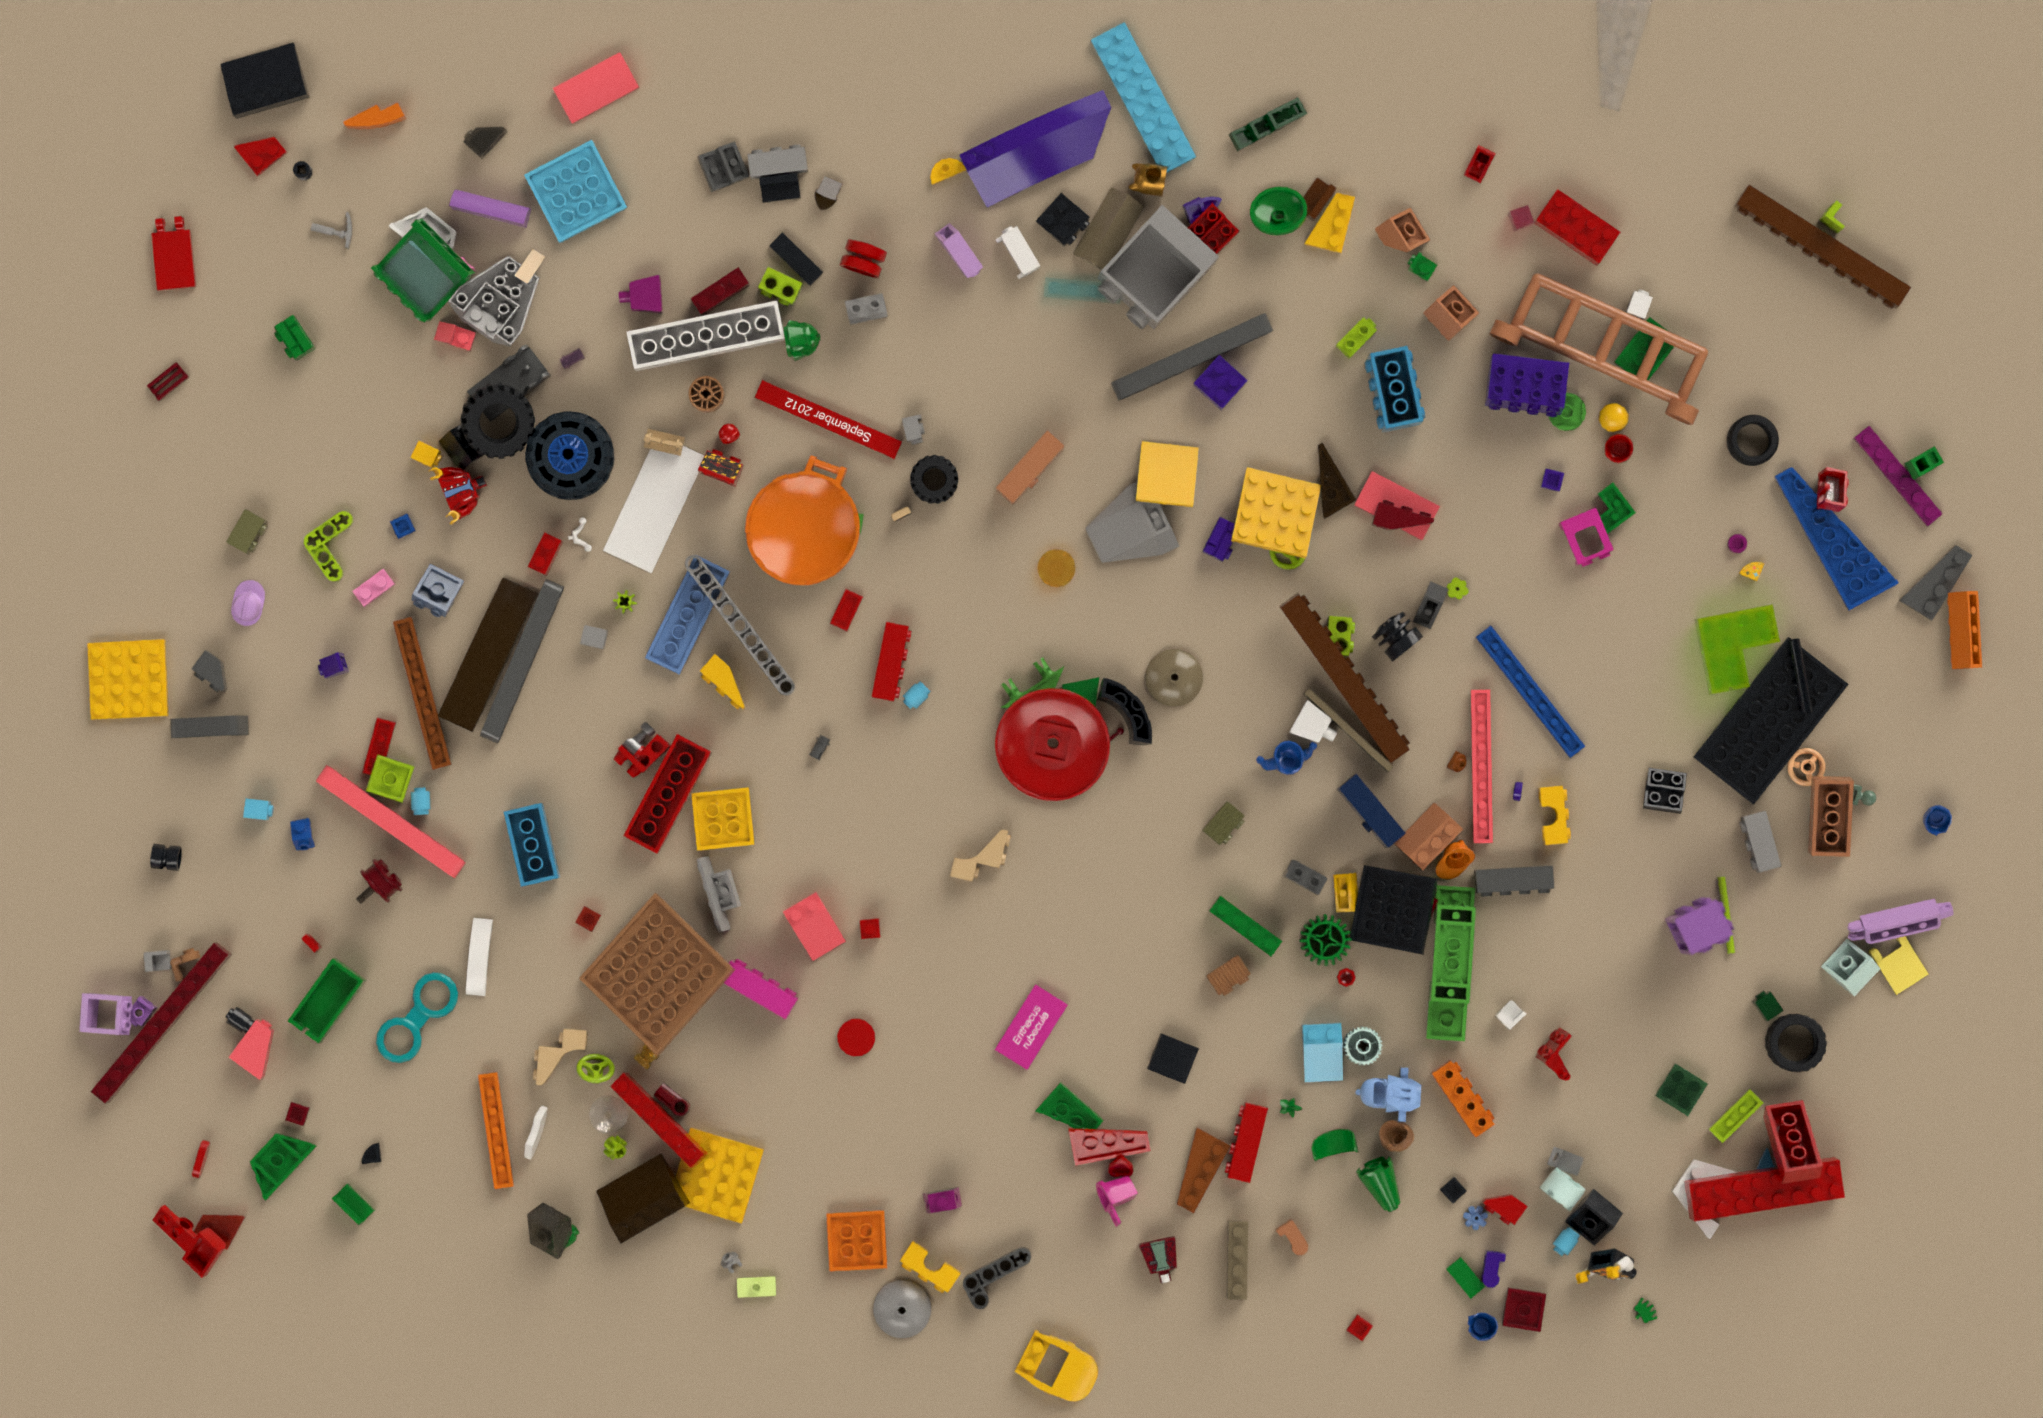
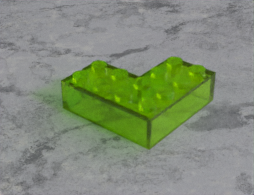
M1773 604L1694 620L1709 695L1727 692L1729 689L1733 691L1750 687L1743 649L1780 642Z

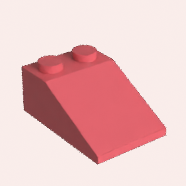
M817 892L783 911L813 961L846 942Z

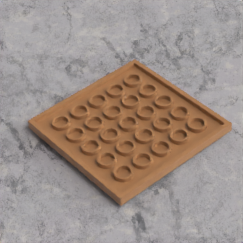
M654 893L579 979L655 1055L659 1056L735 969L659 894Z

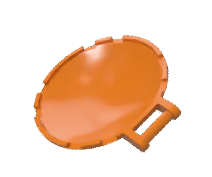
M811 455L804 471L777 477L755 496L746 517V540L753 559L769 576L791 585H813L833 577L850 561L859 541L860 520L852 498L841 486L847 472L846 467H837L818 460L816 456ZM814 466L837 474L836 479L814 472Z

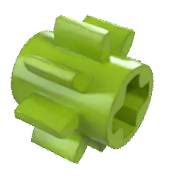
M625 590V594L622 595L617 592L618 599H613L618 604L615 609L622 608L623 614H625L627 609L633 612L632 605H637L632 600L635 594L628 596V590ZM623 597L625 599H630L628 601L629 605L627 607L625 605L621 606V599Z
M618 1135L616 1137H609L604 1143L606 1149L603 1153L612 1160L615 1158L620 1159L626 1154L625 1146L627 1142Z

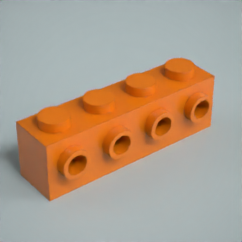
M1978 591L1948 593L1947 604L1949 607L1948 623L1950 626L1949 642L1951 645L1950 660L1952 669L1982 668Z
M1449 1060L1431 1072V1074L1473 1136L1477 1137L1495 1125L1492 1121L1495 1117L1489 1109L1485 1111L1482 1106L1484 1101L1478 1093L1474 1095L1471 1090L1473 1085L1467 1077L1463 1079L1460 1074L1462 1069L1457 1062L1452 1063Z

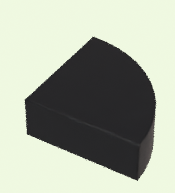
M375 1143L367 1148L362 1157V1164L382 1162L380 1143Z

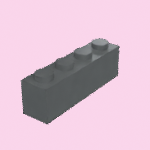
M1553 866L1474 870L1476 893H1481V897L1492 896V892H1500V896L1511 895V891H1519V894H1531L1530 890H1538V893H1550V889H1554Z

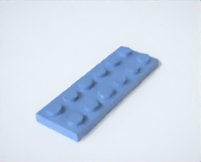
M700 557L723 587L730 571ZM693 558L689 567L696 569L699 566V562ZM688 571L645 656L646 659L679 675L714 606ZM706 573L702 574L700 582L707 585L710 582V576ZM714 589L711 592L712 598L717 600L721 591Z

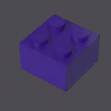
M1218 355L1193 383V386L1217 408L1222 410L1248 380L1224 358Z

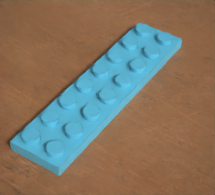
M1125 22L1091 39V43L1156 165L1167 166L1166 173L1196 158Z

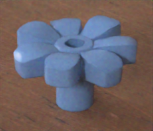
M1474 1206L1468 1207L1469 1213L1465 1212L1463 1214V1217L1468 1219L1465 1225L1467 1227L1472 1225L1473 1230H1478L1479 1225L1484 1227L1487 1224L1484 1219L1488 1218V1214L1486 1212L1482 1213L1483 1207L1477 1206L1476 1209Z

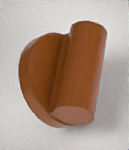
M1455 751L1447 768L1455 772L1462 771L1467 763L1466 756Z

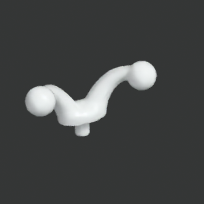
M582 517L579 519V527L572 531V536H568V540L573 539L574 544L582 545L586 552H590L592 547L577 538V535L586 524V519Z

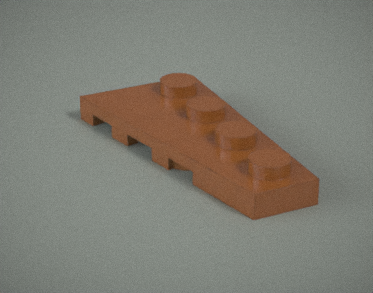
M1196 1127L1177 1205L1192 1213L1197 1209L1230 1148L1229 1144Z

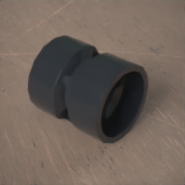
M153 844L150 858L151 868L163 869L166 867L167 870L179 871L182 847L170 845L166 848L163 844Z

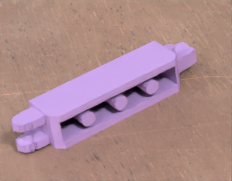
M1934 898L1861 915L1860 920L1848 924V930L1850 931L1848 938L1853 941L1865 939L1866 943L1874 944L1938 929L1941 925V919L1954 915L1953 907L1950 902L1936 903Z

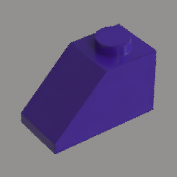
M337 652L319 660V673L321 676L324 675L326 679L349 672L343 653Z

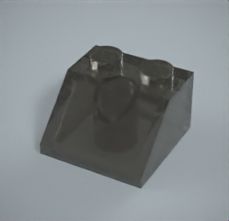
M542 1203L527 1214L530 1244L559 1259L572 1234L571 1218L554 1207Z

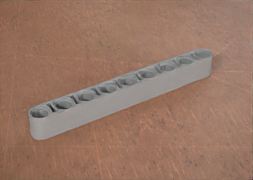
M696 555L687 557L685 560L687 571L777 691L782 695L792 694L795 689L794 682L702 559ZM691 558H695L699 562V566L696 569H691L688 566V561ZM704 573L710 576V582L707 585L700 582V576ZM714 589H719L722 592V597L719 600H714L711 596V592ZM726 604H730L734 610L728 616L723 613V607ZM737 620H743L745 623V628L741 631L736 630L734 627ZM749 635L756 637L757 642L754 646H748L746 643V638ZM762 650L768 654V658L764 662L757 658L758 653ZM772 666L779 668L780 672L776 677H772L769 674V669ZM784 681H788L791 684V689L788 692H783L780 688L781 683Z

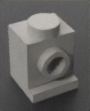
M921 414L902 418L907 443L911 442L912 445L923 442L921 436L925 434L923 423H918L919 420H922Z

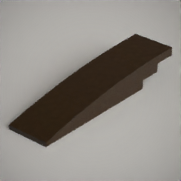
M504 577L502 578L444 700L438 717L471 732L474 731L538 595L537 592Z

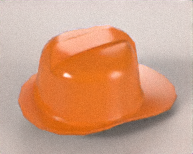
M1463 840L1450 843L1444 849L1443 858L1436 866L1435 872L1437 876L1441 879L1458 877L1473 862L1475 854L1472 850L1468 849Z

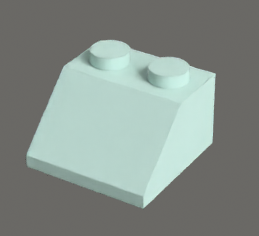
M1848 939L1821 966L1853 996L1881 969L1869 955Z

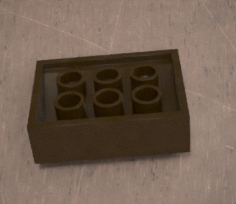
M662 1153L596 1191L609 1224L620 1244L690 1204Z

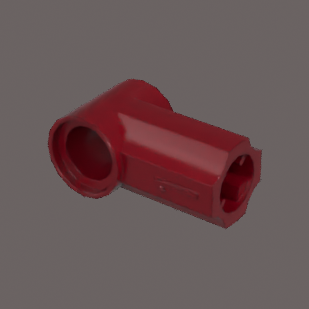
M665 1083L653 1095L677 1116L686 1115L690 1111L688 1100L682 1098ZM678 1102H683L686 1106L683 1113L678 1112L676 1109Z

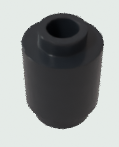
M238 1007L235 1010L231 1008L225 1017L228 1019L226 1023L241 1033H247L255 1022L252 1016Z

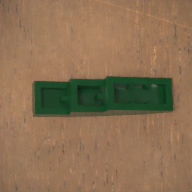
M1299 97L1231 132L1229 137L1236 150L1239 151L1307 115V112Z

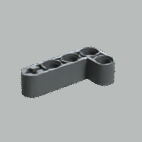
M232 715L170 719L171 738L249 735L248 716Z
M1019 1247L967 1274L963 1279V1287L972 1305L977 1309L987 1307L989 1297L984 1287L1027 1265L1031 1260L1030 1250L1026 1247ZM1020 1251L1028 1254L1025 1261L1019 1259L1016 1261L1018 1265L1014 1266V1261L1010 1256L1014 1255L1015 1259L1019 1257ZM1001 1261H1010L1011 1267L1008 1270H1003L1000 1267ZM991 1269L994 1272V1276L991 1279H986L983 1276L984 1270ZM974 1278L977 1281V1285L969 1288L966 1285V1280ZM977 1295H983L986 1298V1302L983 1305L976 1304L975 1297Z

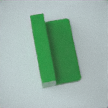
M348 1183L332 1197V1200L358 1225H361L375 1211Z

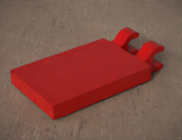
M182 216L174 217L176 231L166 232L165 219H155L157 233H151L158 291L196 287L191 230H185L184 217Z

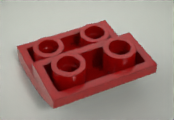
M1213 203L1188 227L1216 254L1240 232Z

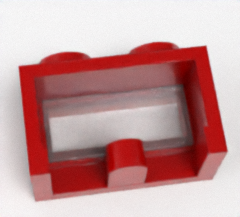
M1826 467L1818 473L1817 509L1840 512L1847 506L1848 471Z

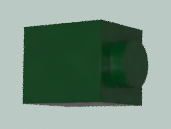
M1761 991L1755 995L1756 999L1752 1001L1765 1021L1771 1020L1784 1011L1771 991Z

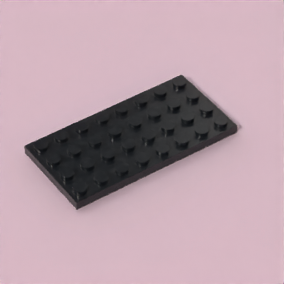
M1790 637L1785 639L1693 756L1694 759L1752 805L1757 802L1849 685L1801 647L1813 709L1812 713L1803 714L1790 651Z

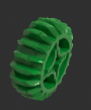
M1323 914V920H1320V917L1317 915L1316 923L1312 919L1309 920V923L1312 925L1311 927L1306 924L1303 926L1308 931L1307 933L1304 931L1300 933L1306 936L1305 939L1299 940V942L1306 943L1305 946L1301 947V950L1308 949L1304 956L1307 957L1311 954V962L1317 958V965L1321 964V960H1324V966H1328V960H1331L1332 965H1335L1334 958L1342 961L1339 955L1342 953L1344 956H1347V952L1343 951L1344 947L1347 949L1351 948V946L1345 945L1346 941H1352L1351 938L1345 937V935L1350 934V930L1343 931L1347 925L1339 926L1340 918L1333 922L1334 915L1330 916V920H1327L1326 914ZM1327 924L1323 934L1317 935L1312 933L1317 926ZM1333 926L1339 931L1341 942L1332 938ZM1328 932V939L1335 942V944L1327 943L1323 948V941L1316 937H1324ZM1310 939L1319 942L1318 954L1311 948ZM1329 946L1339 947L1334 954L1324 956Z

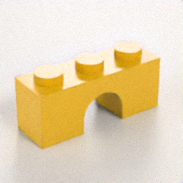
M1563 786L1538 788L1540 807H1551L1556 813V819L1551 825L1542 826L1543 845L1568 843V839H1571L1570 827L1567 828L1566 820H1569V810L1565 808L1564 801H1567V790L1563 789Z
M912 1241L900 1259V1262H902L901 1266L909 1272L912 1270L917 1272V1277L927 1283L929 1280L934 1283L933 1287L939 1292L943 1293L946 1291L948 1293L961 1272L947 1262H944L938 1270H929L924 1264V1259L929 1251L915 1241Z

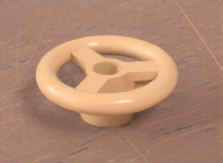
M1811 748L1797 750L1787 764L1790 778L1798 785L1811 786L1812 773L1816 770L1815 762L1817 760L1820 765L1817 776H1824L1826 766L1822 755ZM1802 754L1813 755L1810 759L1803 760L1801 763L1795 761ZM1806 763L1810 765L1808 771L1804 769ZM1793 767L1799 768L1806 775L1807 781L1799 779L1795 775Z

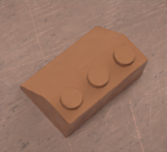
M1433 803L1405 832L1406 834L1394 844L1423 871L1463 828L1437 804Z

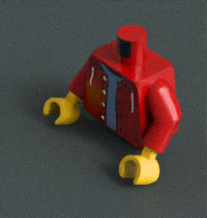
M434 467L429 469L428 472L433 471L435 473V476L431 477L430 480L439 478L438 481L451 510L445 516L453 517L454 520L449 524L452 525L458 519L470 515L480 498L477 490L487 486L483 475L472 479L471 474L461 468Z

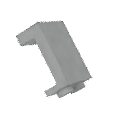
M883 293L845 301L850 325L888 317Z

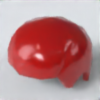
M1613 435L1605 443V455L1612 462H1626L1633 454L1632 440L1626 435Z

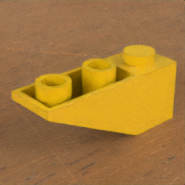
M714 654L700 670L702 673L701 678L708 684L713 682L717 686L715 690L723 697L725 695L730 697V703L737 710L740 707L744 710L746 707L730 666Z

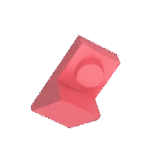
M439 321L434 340L471 351L476 332Z

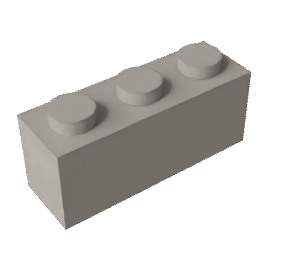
M791 145L789 149L782 150V147L770 148L769 152L753 150L751 154H747L751 180L761 177L808 172L805 147H801V145Z
M1766 811L1741 817L1742 821L1739 822L1742 833H1746L1747 840H1745V846L1747 851H1751L1752 858L1750 863L1752 869H1756V873L1781 867Z

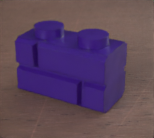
M1219 517L1202 552L1221 562L1224 559L1228 560L1233 551L1230 547L1233 543L1231 538L1234 523Z

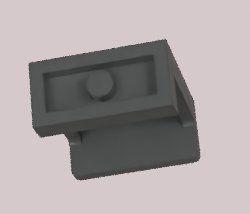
M1291 860L1283 877L1315 895L1320 894L1327 881V877L1296 860Z

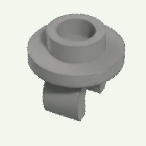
M727 1252L723 1255L721 1265L723 1268H728L729 1272L734 1273L732 1265L735 1263L740 1267L742 1266L736 1252Z

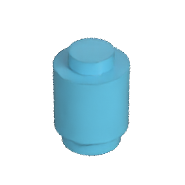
M920 681L918 684L915 683L903 695L905 698L903 702L910 709L912 707L917 709L929 697L928 694L931 691Z
M414 788V792H410L411 810H413L414 815L429 814L431 809L430 791H426V788Z
M1567 1227L1566 1230L1563 1229L1552 1243L1555 1246L1553 1250L1561 1256L1564 1254L1568 1256L1578 1243L1580 1235L1570 1227Z

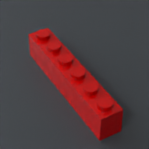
M622 1073L610 1086L690 1168H695L708 1155L629 1073Z

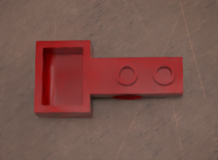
M166 1205L160 1207L152 1220L186 1252L182 1260L201 1278L208 1275L226 1247L225 1242L210 1228H206L198 1234L193 1232V1223L187 1218H179Z

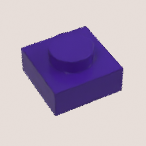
M1546 468L1541 488L1560 492L1564 473Z

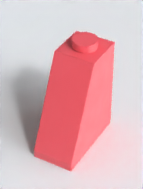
M259 1019L255 1020L229 1056L230 1059L259 1080L263 1079L266 1073L274 1030L271 1029L272 1025L265 1019L261 1021Z

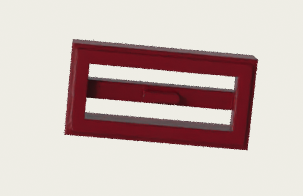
M176 362L149 383L147 387L157 400L160 401L187 380L189 376ZM176 368L178 369V371H176L158 387H156L155 389L153 388L156 384H158ZM183 375L160 395L157 393L177 376Z

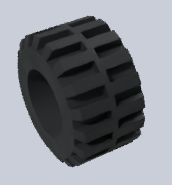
M937 455L925 456L913 466L910 475L911 487L920 500L929 504H940L954 495L958 486V473L949 459ZM931 468L940 469L946 477L945 485L937 491L929 490L923 483L925 472Z

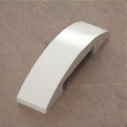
M473 918L466 981V994L486 995L492 919Z

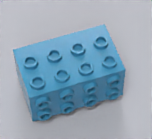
M1408 346L1370 353L1364 362L1366 373L1370 372L1371 378L1368 380L1370 391H1374L1375 397L1372 399L1374 410H1378L1379 416L1376 418L1378 429L1382 428V433L1418 426L1425 418L1424 408L1420 406L1419 402L1421 399L1420 389L1416 387L1415 383L1417 381L1416 370L1412 369L1413 355L1411 350H1408Z

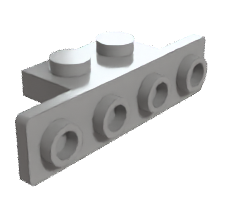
M710 857L698 858L697 867L701 873L703 888L707 893L708 904L713 913L714 925L718 932L730 930L726 910L741 906L731 870L714 874Z

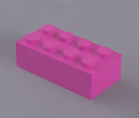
M738 958L735 961L730 960L729 964L735 971L724 984L780 1017L787 1019L799 999L796 997L797 993L789 988L785 990L780 988V983L772 978H769V980L763 978V973L755 968L751 971L746 968L747 964Z

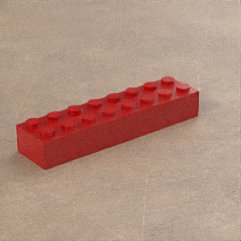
M1835 1157L1821 1159L1823 1168L1820 1178L1784 1184L1782 1183L1777 1166L1686 1180L1684 1183L1689 1219L1696 1222L1845 1198L1840 1160Z

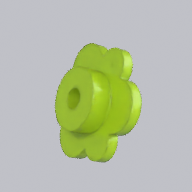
M1457 577L1447 584L1448 596L1450 598L1456 597L1459 600L1462 598V595L1465 596L1469 592L1466 587V581H1461Z

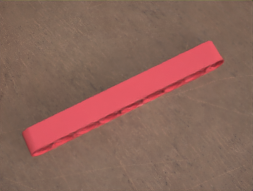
M326 765L315 780L453 878H456L466 864L460 857L330 766Z

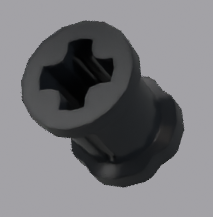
M299 161L293 166V173L300 180H308L312 176V168L308 163ZM301 167H302L303 169L305 168V171H306L305 174H303V173H301V172L299 171V169H300Z

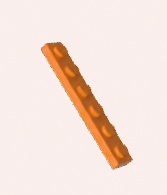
M498 1072L479 1074L478 1079L494 1189L514 1187Z

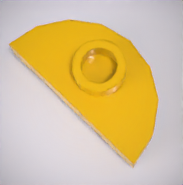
M942 159L935 164L931 171L932 185L966 171V168L957 159Z

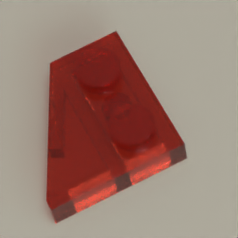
M203 1214L193 1232L198 1234L200 1231L210 1228L225 1242V1249L228 1250L246 1216Z

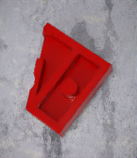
M275 137L234 146L257 176L287 153Z

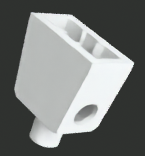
M1308 700L1305 702L1289 731L1290 734L1315 743H1319L1322 737L1333 742L1338 732L1328 727L1332 719Z

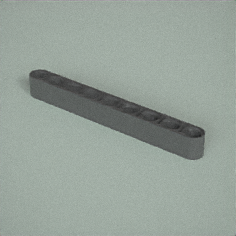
M1266 313L1261 314L1111 382L1112 388L1118 401L1216 358L1218 355L1227 353L1269 334L1274 330Z
M548 579L545 580L481 730V737L497 744L499 743L560 600L564 586Z

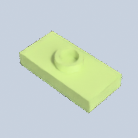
M776 1276L737 1278L738 1298L776 1296Z

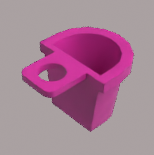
M1128 1176L1105 1183L1103 1181L1096 1183V1191L1105 1212L1109 1213L1116 1227L1121 1224L1115 1208L1134 1199L1138 1194Z

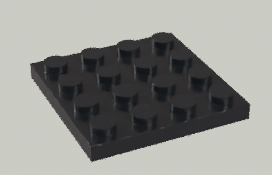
M1364 865L1350 934L1352 941L1424 955L1438 879Z

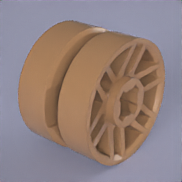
M702 376L692 382L689 387L688 396L690 402L698 411L711 413L722 406L725 393L718 380L710 376ZM709 391L710 395L704 398L703 394Z

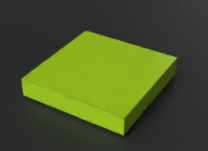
M377 754L365 791L403 803L415 766Z

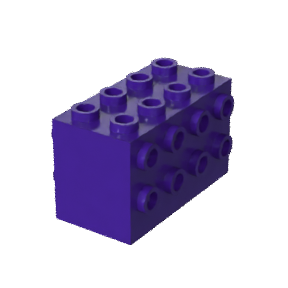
M1493 353L1489 364L1485 406H1489L1491 410L1506 408L1509 412L1514 413L1522 410L1527 411V414L1538 415V413H1546L1548 417L1561 415L1565 406L1569 363Z

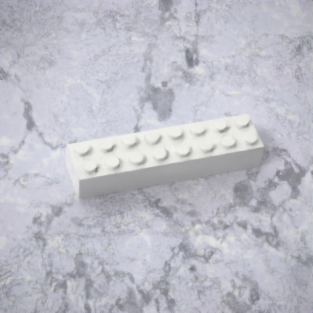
M777 301L627 331L635 371L785 341Z

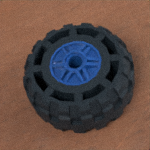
M564 411L548 416L534 428V434H531L527 441L525 461L531 478L544 492L558 499L578 500L594 494L607 482L614 466V447L609 434L597 420L583 413ZM573 451V457L567 460L565 458L566 453Z

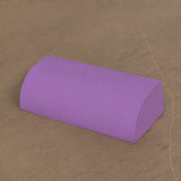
M456 189L449 204L453 210L527 228L531 208Z

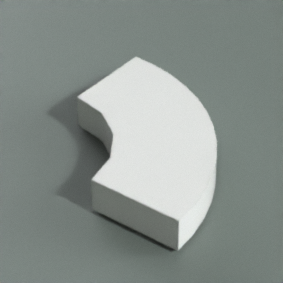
M541 1106L533 1119L531 1132L525 1143L524 1156L527 1159H532L540 1141L546 1121L547 1107Z

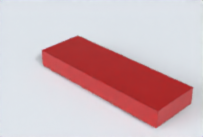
M381 718L376 719L362 773L371 775L377 754L387 757L396 722Z

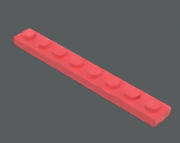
M1490 689L1470 690L1473 843H1493Z

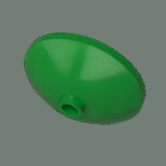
M1273 187L1262 191L1254 198L1250 206V218L1253 225L1261 232L1274 236L1294 232L1301 227L1307 217L1305 199L1300 193L1287 187Z

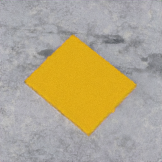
M1142 441L1136 501L1193 507L1199 447Z

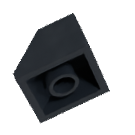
M1592 1189L1576 1206L1565 1222L1595 1246L1616 1226L1623 1212L1595 1189Z

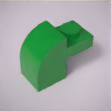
M1934 446L1905 462L1904 465L1912 479L1915 480L1943 464L1944 461Z

